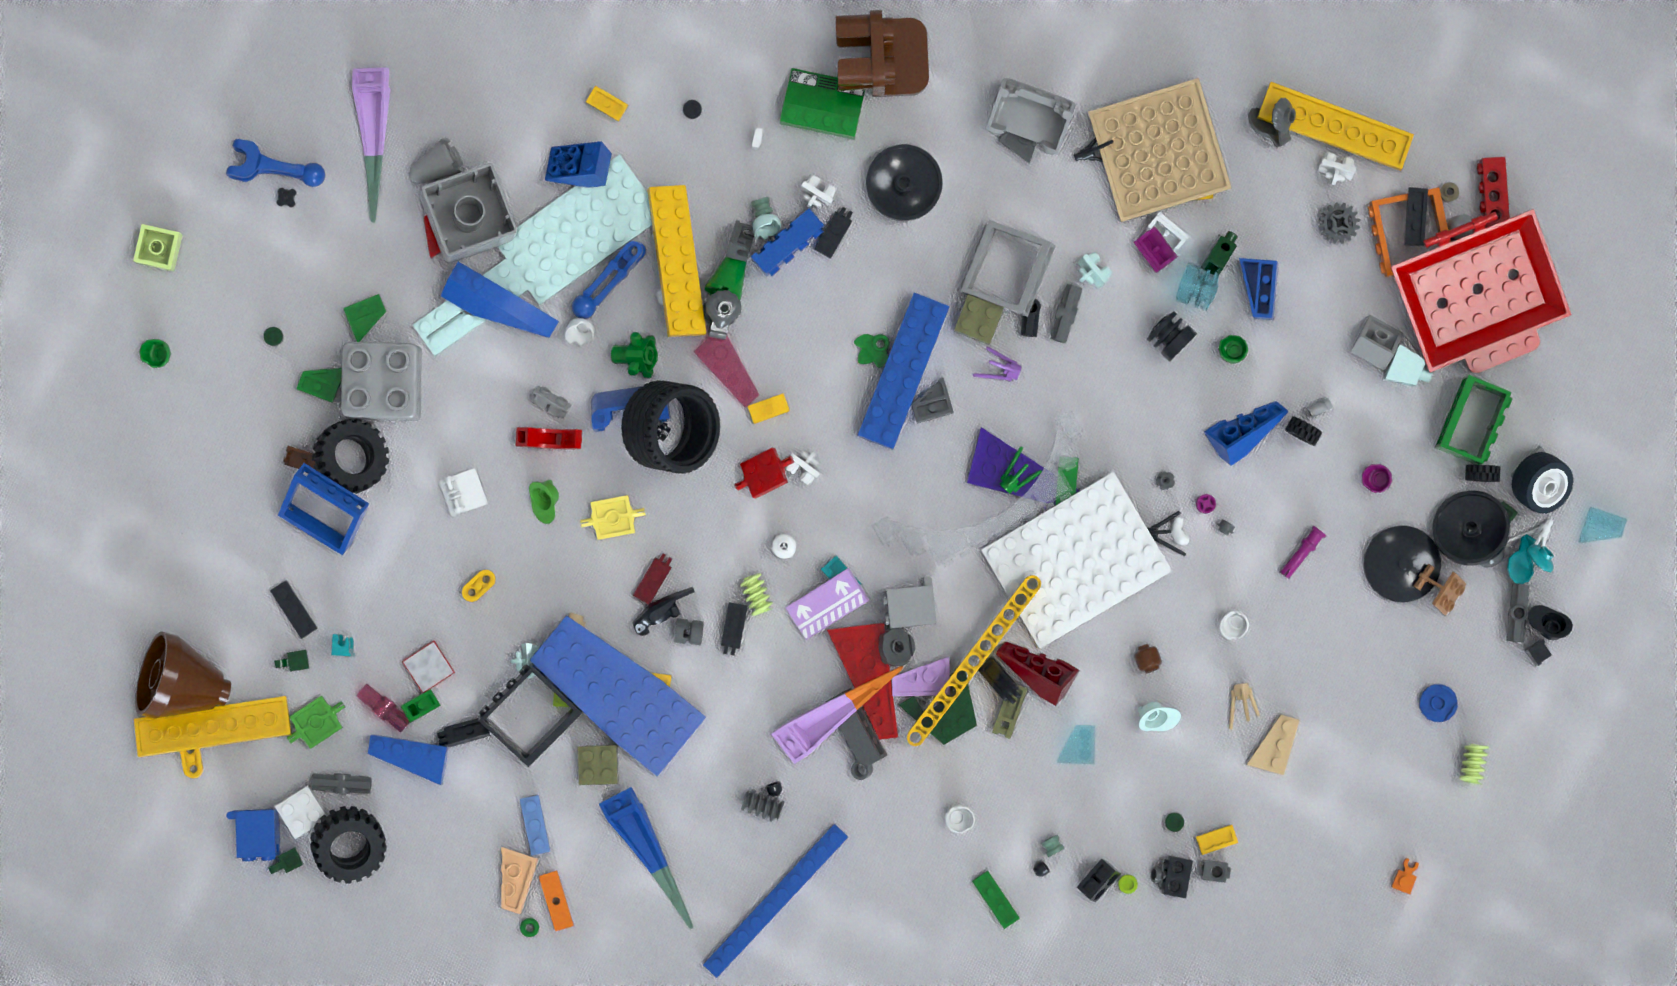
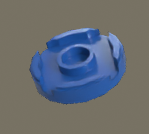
M1434 684L1422 692L1419 698V708L1428 720L1444 722L1455 714L1458 708L1457 697L1450 687L1443 684Z

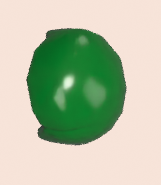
M1229 335L1221 339L1218 350L1224 361L1236 364L1246 358L1248 345L1242 337Z
M160 339L146 340L139 350L141 361L147 363L152 368L164 367L169 362L171 356L169 345Z

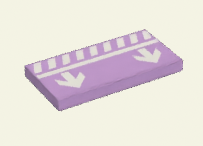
M847 568L787 606L786 609L807 640L868 602L869 598L851 570Z

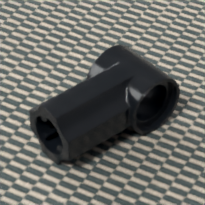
M1037 299L1033 302L1037 306V311L1034 313L1029 312L1028 317L1022 315L1021 336L1037 337L1041 304Z

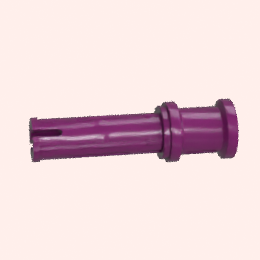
M1314 525L1311 527L1312 531L1309 535L1301 540L1302 545L1283 569L1280 570V573L1285 575L1286 578L1290 579L1308 554L1317 549L1316 546L1321 539L1326 538L1327 535Z

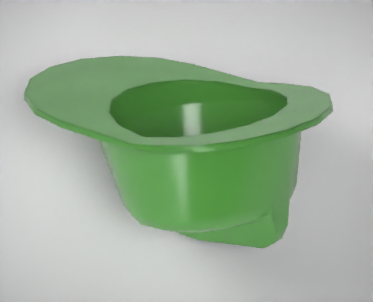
M552 480L541 483L532 482L529 486L533 513L540 522L550 524L555 518V504L559 499V492L553 485Z

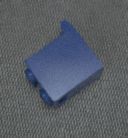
M276 809L234 810L226 814L228 819H235L237 858H242V861H254L256 857H261V861H270L276 859V856L281 855L280 819Z

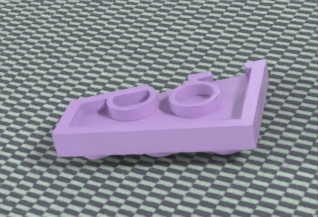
M949 657L894 676L892 678V696L937 695L950 678ZM950 686L945 689L946 695H950Z

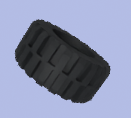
M345 419L329 426L317 437V442L313 446L315 453L312 454V461L316 463L313 468L350 492L357 494L369 489L381 480V476L387 470L385 466L389 464V458H386L389 449L384 447L383 443L386 440L384 437L380 438L378 435L380 431L377 428H371L372 424L368 422L362 423L360 419ZM345 439L353 440L364 450L366 463L360 473H347L338 465L335 450L340 441Z
M342 806L339 811L330 810V815H323L320 818L321 823H316L313 827L315 832L311 833L310 848L314 861L320 872H324V875L329 879L333 877L335 882L340 883L341 880H344L345 884H351L352 880L361 882L363 877L369 878L372 876L371 872L373 870L377 871L380 868L379 862H383L385 859L384 853L387 846L382 828L372 814H368L367 810L363 808L358 811L355 806H351L350 809ZM353 831L365 836V846L357 855L349 858H340L332 854L331 845L339 835Z

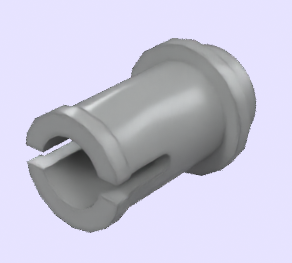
M1322 398V401L1307 407L1312 418L1326 411L1330 412V409L1333 408L1329 398Z

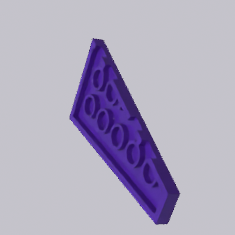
M981 427L967 483L1009 494L999 484L1002 481L1000 478L1006 472L1018 450ZM1020 453L1009 475L1014 476L1025 464H1028V467L1018 477L1019 483L1039 470H1042V473L1022 486L1016 493L1013 491L1011 495L1055 506L1058 476Z

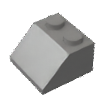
M1369 315L1351 352L1372 363L1374 366L1385 370L1396 352L1403 333Z

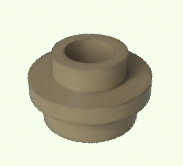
M1452 182L1442 185L1440 189L1442 199L1448 202L1457 199L1459 196L1458 186ZM1448 188L1453 190L1452 195L1447 194Z

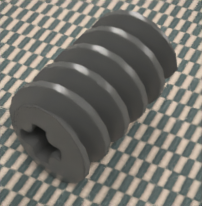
M753 789L750 793L747 792L741 810L748 807V813H751L755 809V816L762 812L763 819L770 815V822L775 818L778 821L784 801L782 800L777 804V798L770 801V795L763 799V792L756 796V790Z

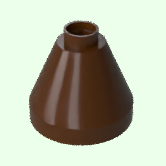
M161 631L152 640L139 672L135 693L136 712L139 715L156 719L210 710L216 705L224 706L230 696L231 681L224 679V675L219 669L178 635Z

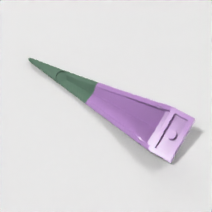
M386 67L353 69L352 90L359 120L367 174L370 219L373 223L376 221L390 88L388 87L389 68Z

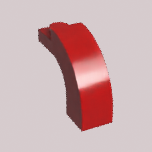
M516 427V447L581 449L582 430Z

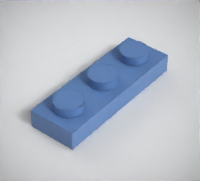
M539 795L520 799L531 856L550 852Z

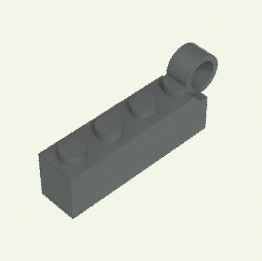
M849 688V689H847V690L841 692L840 694L834 696L833 698H831V699H829V700H827V701H830V700H832V699H834V698H836V697H838V696H840V695H842V694H844V693H846V692H848V691H850V690H852V689ZM860 707L838 729L843 733L847 746L855 755L856 762L851 767L853 777L857 780H864L871 776L873 772L872 764L888 755L862 707ZM859 764L866 768L865 775L858 771Z

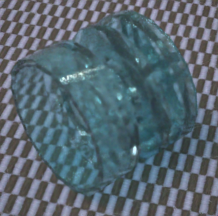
M1188 263L1175 301L1188 305L1191 298H1195V308H1198L1200 302L1203 301L1202 310L1207 311L1218 289L1219 273L1214 272L1212 278L1208 279L1209 269L1206 270L1202 277L1199 276L1200 267Z

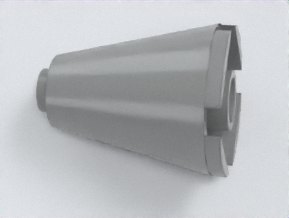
M448 138L441 139L410 167L409 176L413 182L421 184L464 171V168H460L463 165L462 159L455 146L450 147L448 143L451 141Z

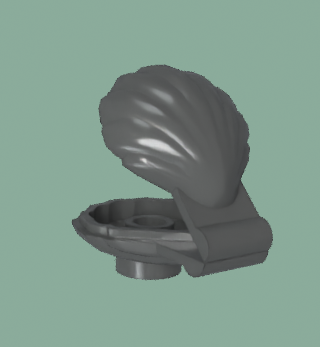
M1280 98L1275 104L1272 112V123L1257 118L1260 108H1252L1248 113L1249 124L1257 134L1270 138L1277 148L1291 140L1289 128L1295 120L1296 112L1287 98Z
M728 290L717 291L703 304L704 319L709 325L708 337L726 339L728 327L734 323L742 310L741 301L736 294Z

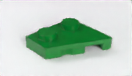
M380 294L343 308L357 342H360L386 313Z
M342 368L303 371L296 389L333 403L341 384Z

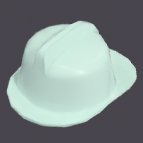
M1150 702L1138 707L1139 728L1143 731H1166L1172 729L1179 723L1181 714L1177 709L1163 707L1158 702Z

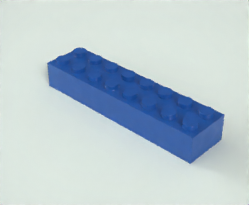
M914 292L859 430L858 437L891 450L894 449L950 306Z

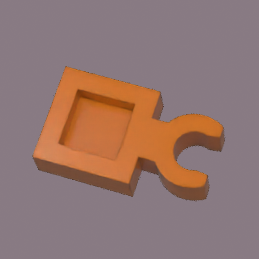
M1405 858L1403 862L1404 871L1398 869L1391 887L1411 894L1417 878L1412 873L1417 870L1419 863L1415 862L1414 866L1410 868L1408 866L1409 859Z

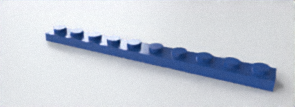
M834 824L709 957L703 966L717 978L844 843L848 836Z

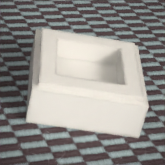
M760 128L755 129L752 149H760L763 130Z

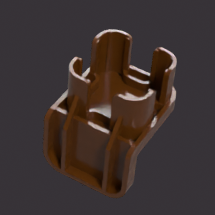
M870 10V14L835 16L836 44L838 47H870L871 50L870 58H846L838 61V91L872 89L873 97L913 96L920 94L926 89L929 82L928 40L926 27L921 21L915 18H882V10Z

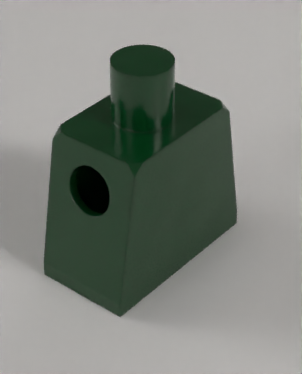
M1228 231L1225 237L1220 236L1200 268L1217 278L1235 251L1237 245L1234 242L1238 236L1232 231Z

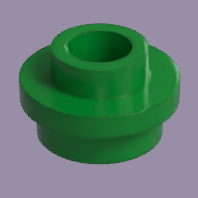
M527 918L522 921L520 931L525 937H534L539 932V923L533 918ZM528 924L533 925L532 931L526 929Z

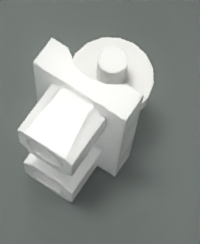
M1327 152L1319 165L1318 172L1324 173L1326 178L1332 179L1331 185L1334 186L1336 181L1344 182V179L1351 181L1356 170L1354 159L1346 157L1341 164L1335 162V154Z
M814 175L801 185V189L811 195L805 194L803 199L809 202L807 208L810 209L813 205L818 208L821 207L822 203L816 199L830 207L833 203L836 189L827 184L823 192L818 190L817 186L821 180Z
M814 451L811 455H808L806 452L801 454L806 459L805 462L793 453L790 455L793 457L794 463L786 466L785 469L794 475L799 467L803 468L805 472L800 480L805 484L809 485L820 475L819 472L808 465L811 463L816 467L819 464L814 459L816 455Z

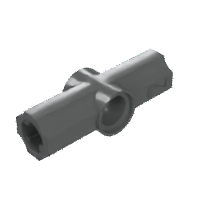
M1072 284L1066 285L1062 301L1059 303L1056 312V321L1050 339L1066 344L1071 325L1074 323L1077 314V305L1082 293L1081 287Z
M1512 584L1506 641L1524 643L1530 585ZM1516 608L1522 610V616L1519 619L1514 616Z
M313 773L312 790L333 791V793L350 794V792L371 793L372 777L351 776V774L334 773V775Z

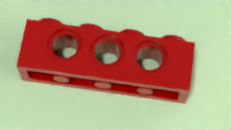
M1505 157L1482 158L1479 160L1480 163H1477V174L1481 175V182L1478 183L1479 194H1482L1480 212L1483 213V216L1490 214L1491 211H1496L1499 214V219L1486 223L1485 228L1510 218ZM1488 173L1495 174L1496 182L1488 180ZM1490 192L1497 194V201L1494 202L1489 199Z

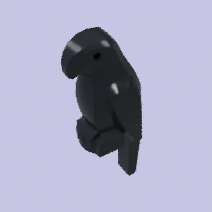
M690 587L650 603L633 621L635 632L640 636L647 635L650 632L648 630L649 625H657L670 617H678L680 612L676 605V600L694 593V588Z

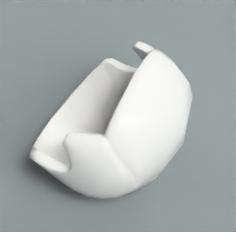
M584 318L572 319L564 332V338L569 344L576 342L579 346L590 342L595 336L593 324Z
M1232 610L1221 617L1219 629L1221 634L1228 640L1240 639L1248 632L1250 623L1244 613Z
M957 804L946 811L945 823L952 832L963 834L974 827L975 816L968 806Z

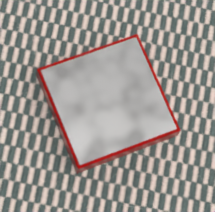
M432 641L402 661L422 693L427 692L456 673L435 641Z

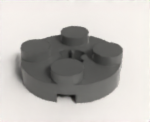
M903 628L888 629L879 636V653L882 662L894 667L904 666L910 662L911 656L915 653V642L913 637L907 634ZM895 643L900 646V649H897L898 652L894 649Z

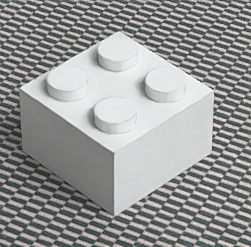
M311 785L306 786L275 806L295 839L314 829L313 827L316 823L320 824V818L323 815H329L314 790H312Z

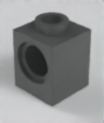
M1203 860L1201 879L1226 883V878H1230L1231 867H1228L1226 862ZM1215 866L1221 868V874L1218 877H1214L1211 873L1212 868Z

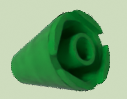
M725 256L706 283L704 289L706 293L711 296L717 291L728 290L736 294L738 299L741 300L747 261Z

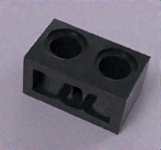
M1170 855L1168 859L1164 860L1166 877L1159 888L1162 890V894L1186 898L1193 860ZM1175 862H1181L1182 870L1180 872L1172 870V865ZM1171 881L1178 882L1179 888L1176 891L1169 890V883Z
M1101 858L1077 888L1091 901L1097 902L1121 873L1108 861Z

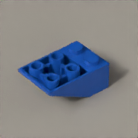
M602 141L551 147L545 180L587 188L606 186L612 153Z

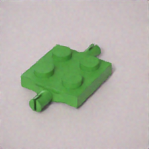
M320 696L291 715L290 719L294 723L296 731L287 736L289 742L292 744L301 738L312 749L342 729L343 726L339 722L336 713L346 708L345 705H342L344 703L340 701L332 707L323 696Z

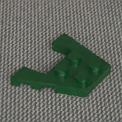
M961 670L957 673L959 681L967 679L966 671ZM968 684L930 732L943 745L977 726ZM914 696L899 704L916 721L923 713ZM943 702L933 707L936 712H941L944 709ZM924 717L921 723L924 727H930L933 720L930 717Z

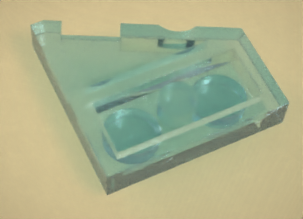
M1590 507L1578 542L1584 543L1622 537L1627 519Z
M1076 725L1060 753L1057 763L1094 764L1096 726Z

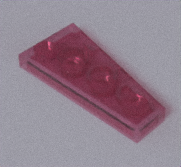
M726 336L725 340L709 337L693 351L745 408L759 396L728 336Z

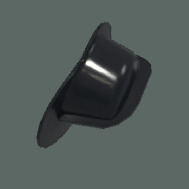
M1543 605L1534 606L1528 612V620L1531 626L1548 640L1554 641L1564 638L1572 631L1573 624L1571 619L1561 612Z

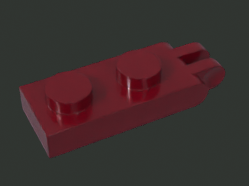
M662 553L659 559H654L633 596L648 605L652 602L672 569L669 566L673 560L671 557L668 558L666 563L662 562L666 556L664 553Z

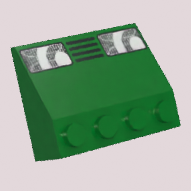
M792 68L780 124L855 140L865 90L838 91V77Z

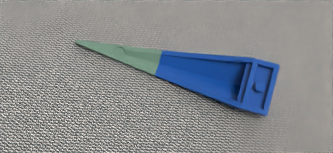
M630 787L599 803L607 821L641 860L687 926L692 929V921L642 803L640 804L633 788Z

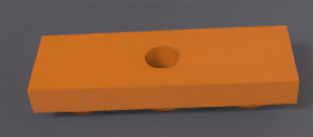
M558 871L540 875L539 880L555 932L574 926ZM555 897H558L560 899L559 904H555L553 902V899Z

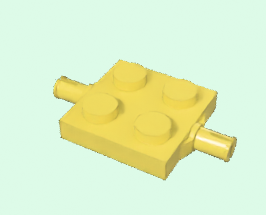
M626 495L590 502L592 509L591 518L582 519L580 523H584L581 524V528L593 525L596 530L597 540L635 533L634 517L646 516V514L642 512L645 511L644 508L633 510L630 505L629 496Z

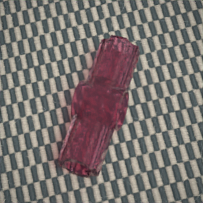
M368 683L357 694V697L368 705L373 713L382 720H386L400 733L410 723L405 713L400 711L395 703L386 696H382Z

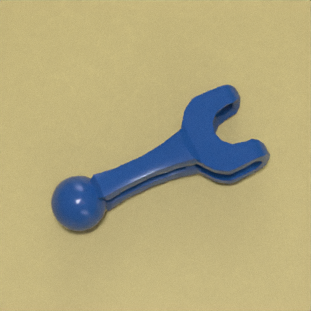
M235 139L232 146L234 150L246 155L247 159L241 166H229L227 168L226 175L231 179L248 182L253 180L258 174H277L301 180L309 187H317L325 180V170L318 163H308L304 166L303 164L277 161L262 155L258 146L253 141Z
M631 241L623 247L613 260H610L598 278L583 291V295H579L573 300L572 312L576 317L587 319L595 313L596 306H600L606 296L622 280L628 277L629 272L646 255L644 244ZM634 247H637L638 249L636 255L632 254V250ZM617 270L618 273L611 282L593 299L591 295L613 271Z

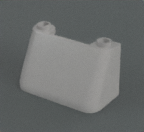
M1004 78L986 130L997 136L1004 134L1005 131L1040 143L1043 151L1047 154L1058 155L1075 109V103L1064 97L1022 82Z

